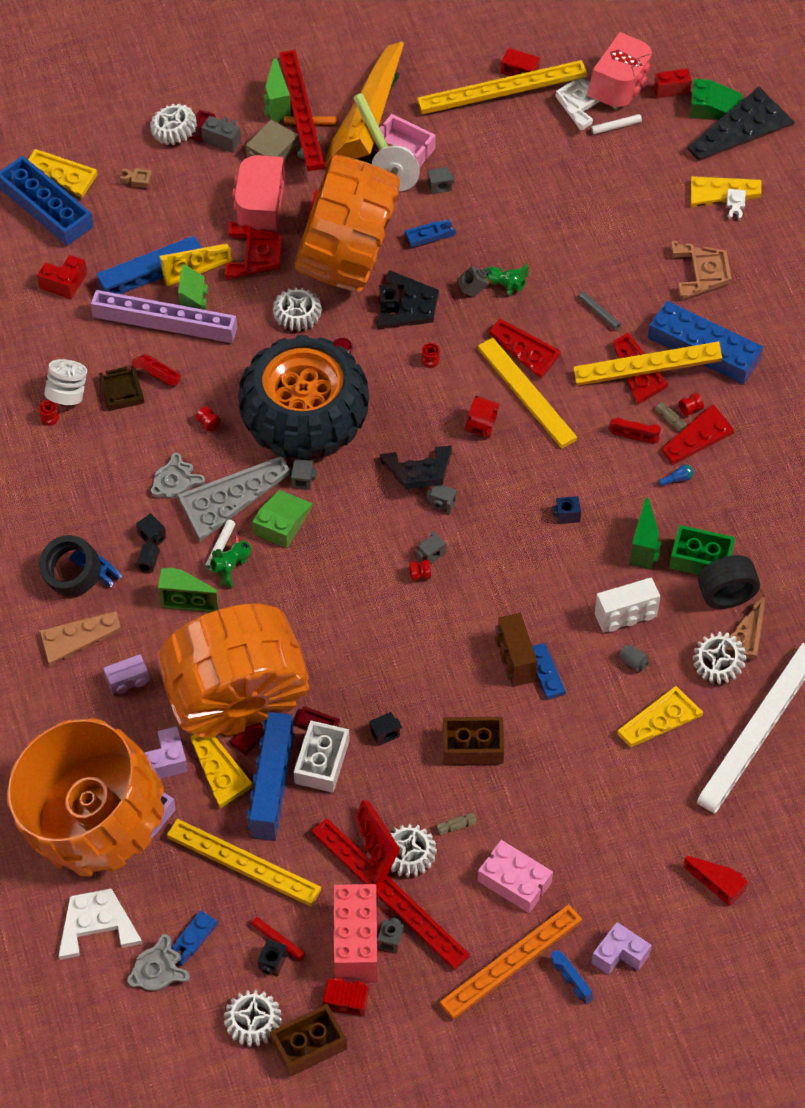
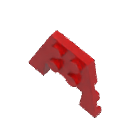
M230 221L229 238H247L245 263L226 262V280L280 268L282 235L265 230L257 231L251 229V226H240L236 222Z

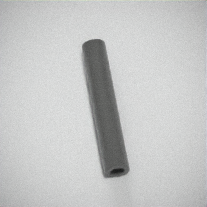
M585 291L579 293L578 298L615 331L620 328L621 323Z

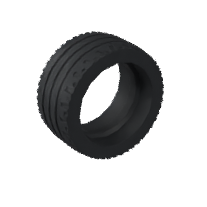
M63 535L53 539L45 546L40 555L39 570L43 580L54 591L65 596H77L86 593L95 585L100 576L101 562L97 552L87 541L78 536ZM80 550L84 552L86 564L81 574L71 581H58L54 575V568L58 559L68 551Z
M731 555L717 559L705 566L698 575L701 593L706 604L711 608L727 609L741 605L753 598L760 588L759 578L750 558L742 555Z

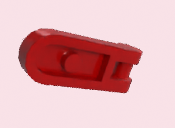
M143 354L132 360L134 368L141 367L149 372L151 376L163 380L168 386L178 385L181 375L177 371L148 354Z
M614 418L611 419L608 430L618 436L657 444L660 439L661 427L657 424L648 426L639 422Z

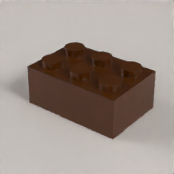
M521 612L498 617V625L495 626L497 636L494 638L496 646L501 649L502 664L505 663L507 667L505 669L507 680H511L513 687L536 682L537 659Z
M443 717V764H504L503 717Z
M328 1004L270 1031L271 1043L289 1077L347 1050V1039Z

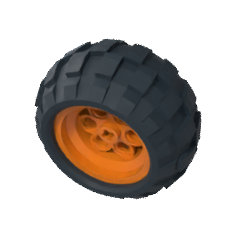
M298 335L293 339L287 340L283 338L272 343L271 348H264L253 357L250 367H246L241 377L238 402L244 425L248 431H251L253 438L260 446L267 449L271 448L275 455L284 458L295 456L299 460H312V456L321 455L326 457L336 453L338 447L347 446L355 438L358 428L361 429L368 413L369 389L363 369L359 364L356 365V360L349 351L341 346H335L332 341L319 337L314 339L309 338L308 335Z

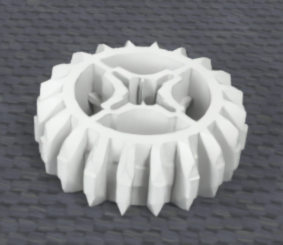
M173 103L172 106L166 105V108H160V112H155V116L152 117L150 122L154 138L161 144L165 143L166 145L170 143L175 145L176 142L181 144L182 140L187 141V137H192V133L195 132V127H197L196 117L191 108H188L186 105L182 106L180 103L177 106Z
M296 287L294 290L288 288L287 292L282 291L281 295H277L273 308L274 318L278 321L279 326L283 325L285 330L290 328L291 332L294 329H297L299 332L301 329L306 331L307 327L313 328L314 324L318 323L322 311L320 300L315 293L311 294L310 289L305 291L304 288L298 290Z
M720 631L716 637L711 633L710 639L704 636V643L698 642L699 648H694V653L697 654L693 656V660L696 661L694 667L698 669V675L703 674V679L707 680L709 678L710 683H713L715 679H717L718 684H721L723 679L726 683H729V677L735 680V673H742L740 668H745L743 661L747 659L746 655H744L746 652L745 648L741 647V641L736 642L737 638L735 636L730 638L729 633L722 637ZM727 647H730L735 652V659L726 654ZM704 658H708L709 661L713 662L712 670L704 664ZM729 666L727 669L721 670L723 667Z
M410 823L408 828H404L402 824L400 825V830L394 827L390 834L400 848L398 855L402 857V860L397 857L395 858L391 866V872L398 871L399 877L402 873H406L407 878L410 876V873L417 877L418 871L424 874L425 868L430 869L431 863L435 861L434 855H436L437 849L435 848V840H432V835L427 834L426 828L420 831L419 825L412 828ZM416 841L419 842L425 850H422L421 847L417 846Z
M256 989L254 994H250L247 990L245 996L241 993L238 994V1000L232 998V1005L227 1004L226 1010L228 1012L224 1013V1018L226 1019L224 1025L228 1027L227 1033L229 1035L233 1034L232 1039L234 1041L239 1039V1044L241 1045L247 1041L249 1047L252 1045V1042H256V1045L259 1047L261 1040L267 1044V1037H270V1031L278 1028V1024L282 1022L279 1017L281 1010L277 1009L278 1003L273 1002L272 996L266 998L264 991L261 995H258ZM257 1007L264 1008L269 1014L259 1011ZM253 1012H255L254 1020H252L251 1025V1018L253 1016ZM236 1022H240V1024L246 1025L248 1027V1031L242 1029Z

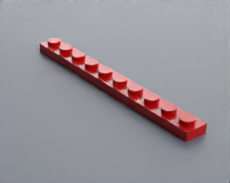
M296 50L279 52L307 171L325 169Z
M325 818L312 829V835L363 884H376V896L454 971L470 957V954L392 879L386 876L384 882L376 881L374 875L377 872L375 868L371 867L370 859L328 818Z

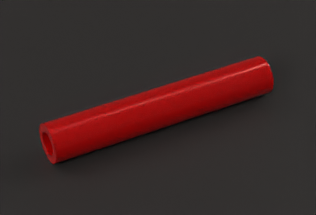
M259 917L253 919L251 925L272 941L286 945L287 952L298 961L304 958L306 953Z

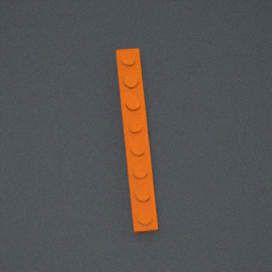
M568 904L441 1000L440 1006L452 1020H455L581 924L582 918Z

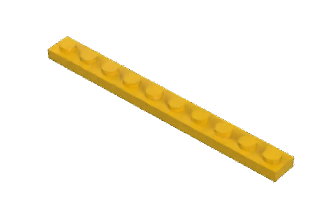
M580 60L422 96L417 99L421 113L426 114L587 77V71L583 61Z

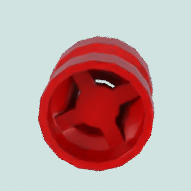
M426 343L422 347L421 361L427 368H434L439 364L440 348L437 344Z
M696 392L691 394L689 398L680 399L678 402L681 412L686 417L692 415L694 411L704 409V402Z
M50 400L41 402L39 405L41 422L47 426L56 424L59 420L57 404Z
M209 406L202 407L195 415V419L200 424H203L204 429L208 432L215 430L221 423L220 417L213 414V410Z
M423 560L421 563L416 561L409 562L412 581L419 578H431L429 560Z

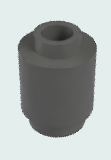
M625 645L619 654L622 662L637 672L645 670L649 664L648 655L633 645Z

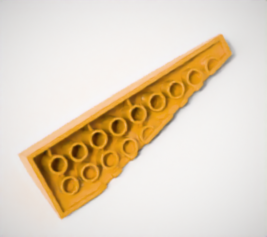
M403 41L387 46L360 92L364 95L378 126L403 49ZM355 102L330 143L324 162L325 167L328 166L331 157L335 154L356 159L371 153L374 139Z

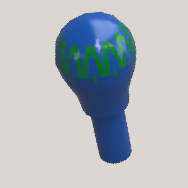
M683 464L672 472L671 475L659 479V484L662 487L672 482L688 481L693 477L694 470L692 466Z

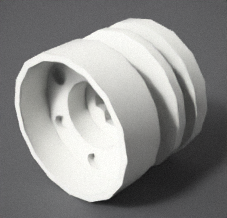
M58 359L50 362L44 393L46 398L63 405L79 404L83 399V385L87 375L86 367L81 363L67 359Z

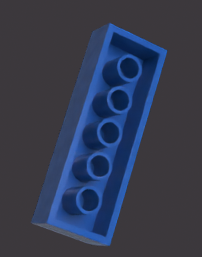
M23 155L0 171V190L66 246L94 227L92 213Z
M669 301L665 302L649 325L648 338L671 350L719 342L722 361L702 365L743 385L761 360L763 346Z
M268 712L267 720L264 719L262 730L264 731V736L260 738L259 749H261V753L257 755L256 767H258L257 773H254L253 785L255 787L250 795V803L252 804L251 809H248L247 821L248 830L251 831L252 838L276 841L294 730L293 715Z

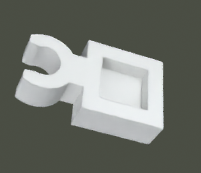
M728 189L726 208H731L728 214L729 220H731L732 214H737L738 220H741L742 211L740 209L744 210L746 191Z

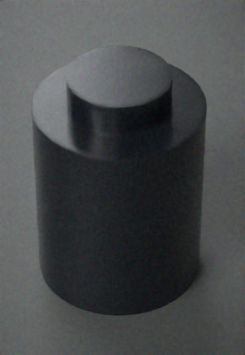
M148 542L141 546L135 564L139 571L144 573H152L154 571L160 549L156 544Z

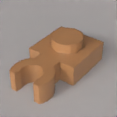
M135 168L134 172H131L128 169H122L123 176H120V182H131L132 186L149 188L152 170Z

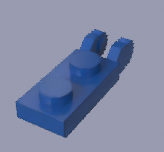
M447 219L407 229L404 231V236L410 248L439 239H447L454 236L456 231L451 227V220Z
M76 550L70 555V560L84 569L86 555L84 552ZM98 555L101 562V572L98 580H101L108 587H112L114 585L113 581L105 574L109 572L116 579H120L122 575L110 562Z
M201 910L171 948L176 952H179L180 949L185 950L181 955L180 961H178V964L181 966L197 952L218 924L216 919Z
M561 950L552 952L551 959L554 968L557 971H562L561 975L567 984L571 983L573 985V991L579 1000L583 999L586 1004L593 1000L592 990Z

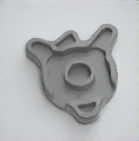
M173 453L169 463L156 471L151 495L155 498H178V494L189 491L193 487L204 485L205 477L203 475L190 474L193 471V465L183 462L180 453Z
M161 935L154 947L145 950L136 958L137 961L132 973L128 976L130 986L135 988L141 987L149 991H159L173 982L189 981V972L176 967V963L180 961L181 955L171 949L172 939L169 935Z

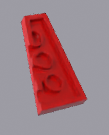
M500 318L490 329V335L540 379L543 378L561 355V351Z
M629 333L613 341V346L619 359L645 354ZM660 372L626 377L637 405L668 388V383Z
M712 404L662 448V453L674 465L734 434V428L715 405Z
M362 800L354 817L361 836L365 837V849L371 854L370 864L377 872L374 875L376 881L384 882L395 858L399 854L400 848L370 801Z

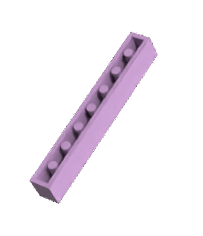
M99 290L95 291L91 302L94 318L233 343L237 331L236 316Z

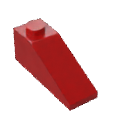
M688 855L685 857L683 868L729 907L746 891L748 881L742 873L736 872L732 868Z

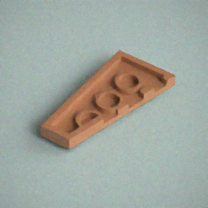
M115 611L41 630L40 633L49 666L55 665L56 661L62 658L67 659L71 657L72 653L80 649L83 651L89 648V645L96 641L101 642L121 632V627Z

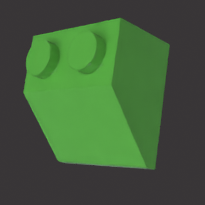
M182 265L178 291L179 305L202 310L206 309L207 299L205 295H208V284H205V277L187 265Z

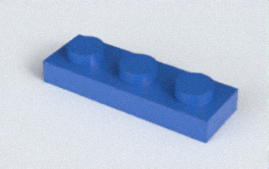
M542 643L532 646L537 659L536 676L546 699L550 700L565 695L566 690L546 644Z

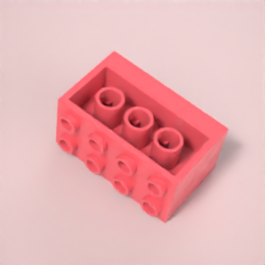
M376 884L334 885L335 978H341L351 983L354 981L377 983Z

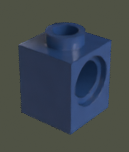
M579 496L556 498L555 506H552L553 517L557 518V524L580 522L581 508Z

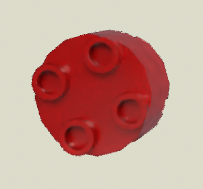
M475 395L464 431L490 438L500 403Z

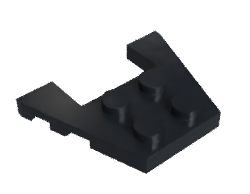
M388 270L386 284H397L398 289H403L399 314L380 312L377 329L381 330L387 326L396 328L402 324L419 325L433 323L439 290Z
M452 445L435 447L436 458L407 460L406 462L399 463L397 453L393 452L380 454V462L386 465V469L389 472L394 473L396 480L405 489L443 485L447 466L450 462V455H452Z

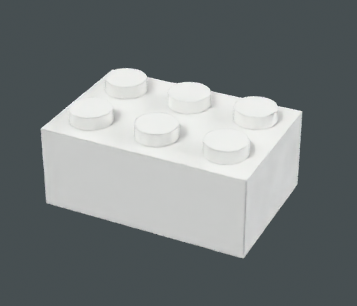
M652 577L597 593L595 616L603 633L607 631L613 632L618 628L633 626L637 622L650 621L657 617L660 594Z
M310 720L294 770V783L333 793L350 741L349 729Z

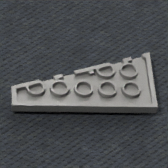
M280 456L178 494V499L201 542L225 524L227 520H230L290 474V470L284 458Z

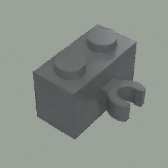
M209 116L202 126V138L205 143L234 153L241 142L240 127L236 126L235 119L228 123L227 116L223 120Z

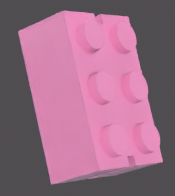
M393 114L380 127L388 146H403L409 149L417 159L419 167L425 162V158H428L435 150V134ZM374 141V143H373V150L379 152V150H378V148H377V146H376V143H375V141Z
M502 840L492 851L491 858L488 857L478 870L479 883L528 913L532 911L540 900V896L548 889L553 877V871Z

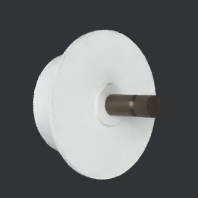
M403 146L383 148L374 156L372 165L399 177V191L410 189L419 178L420 167L414 154Z

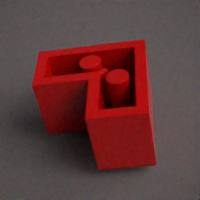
M72 255L67 257L62 267L45 262L37 274L39 289L72 299L87 275L86 262L84 259Z

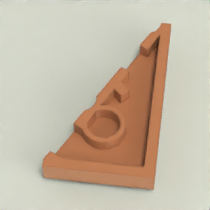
M763 597L755 603L752 612L748 617L745 616L738 625L737 630L730 636V638L735 636L737 638L736 642L741 641V647L745 648L746 652L744 655H746L747 659L758 658L765 609V598ZM727 647L726 654L735 658V652L730 647Z

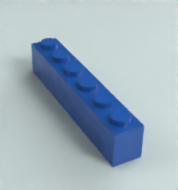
M195 236L185 238L97 273L98 286L101 291L116 294L126 293L164 278L159 256L200 249L202 247Z

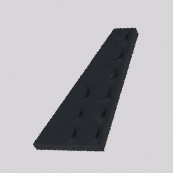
M758 86L687 147V150L698 161L716 155L718 152L732 149L739 144L748 143L768 133L792 126L795 122Z

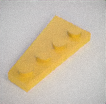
M37 149L33 151L28 159L55 183L83 199L98 175L97 169Z
M691 176V208L697 207L698 204H705L707 206L719 201L727 203L728 189L746 191L745 200L761 198V180Z
M228 244L159 256L164 282L167 287L180 282L182 265H187L201 274L232 261Z
M675 686L620 728L617 735L629 747H634L702 717L703 711Z
M195 734L190 737L219 809L253 788V783L216 737H199Z

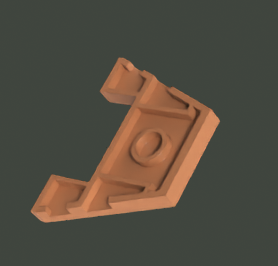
M671 241L673 258H692L696 281L678 283L680 300L731 283L732 278L727 251L710 247L697 248L693 244L687 243L682 245L678 244V241Z

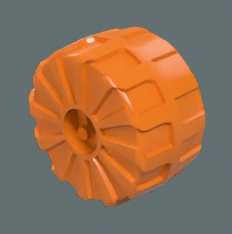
M338 154L333 155L321 182L294 265L295 270L323 283L360 292L368 281L370 272L373 270L376 262L378 249L382 246L385 237L384 231L391 219L399 192V177L370 163Z
M252 603L230 606L198 617L172 633L165 640L158 653V663L165 691L176 719L185 732L199 737L211 738L216 737L219 733L235 735L245 731L247 726L262 723L263 725L264 719L267 720L268 712L280 713L282 711H291L297 706L296 700L300 696H305L309 690L307 682L309 675L304 656L286 615L281 609L266 604Z
M89 718L88 720H67L58 723L56 726L36 736L28 744L15 762L10 773L11 777L6 794L7 806L15 818L17 829L32 848L60 870L63 867L73 870L79 876H92L93 872L102 870L113 872L124 867L127 859L134 854H141L152 841L150 835L154 828L161 824L165 807L161 802V797L164 793V787L159 774L147 755L122 730H115L103 720Z

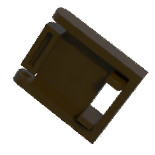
M133 365L131 366L132 374H129L127 366L106 371L107 379L105 380L103 373H98L108 411L145 403L137 372Z

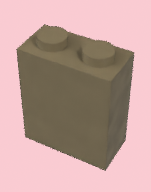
M270 120L246 144V156L283 157L285 161L299 147V135Z

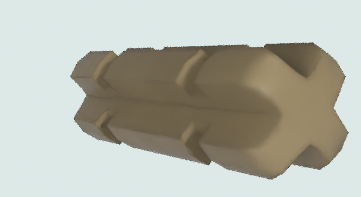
M663 402L658 404L656 411L660 415L663 414L662 417L671 425H675V428L680 432L686 428V422L679 419L680 417L670 408L667 409L668 406Z
M474 813L465 814V817L462 815L449 819L446 823L445 821L438 823L437 830L439 834L443 835L448 833L449 830L452 832L464 828L466 825L476 824Z

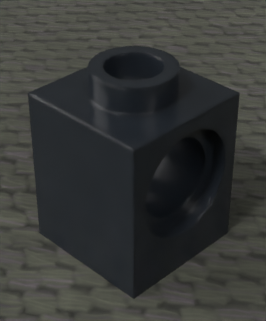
M397 284L379 285L381 312H399Z
M151 513L136 523L137 534L146 543L151 542L159 545L165 540V527Z
M392 712L369 721L370 732L378 746L400 737L402 726L397 717L394 718Z
M267 939L258 959V969L266 975L273 974L278 976L287 957V946ZM270 957H275V958H277V959H276L275 961H273V962H270V961L267 960V959L270 958Z

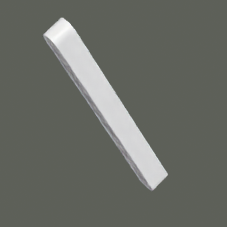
M802 643L700 794L697 804L714 814L718 811L805 681V643Z

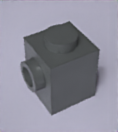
M294 460L291 476L292 488L311 490L312 480H316L317 474L313 461Z

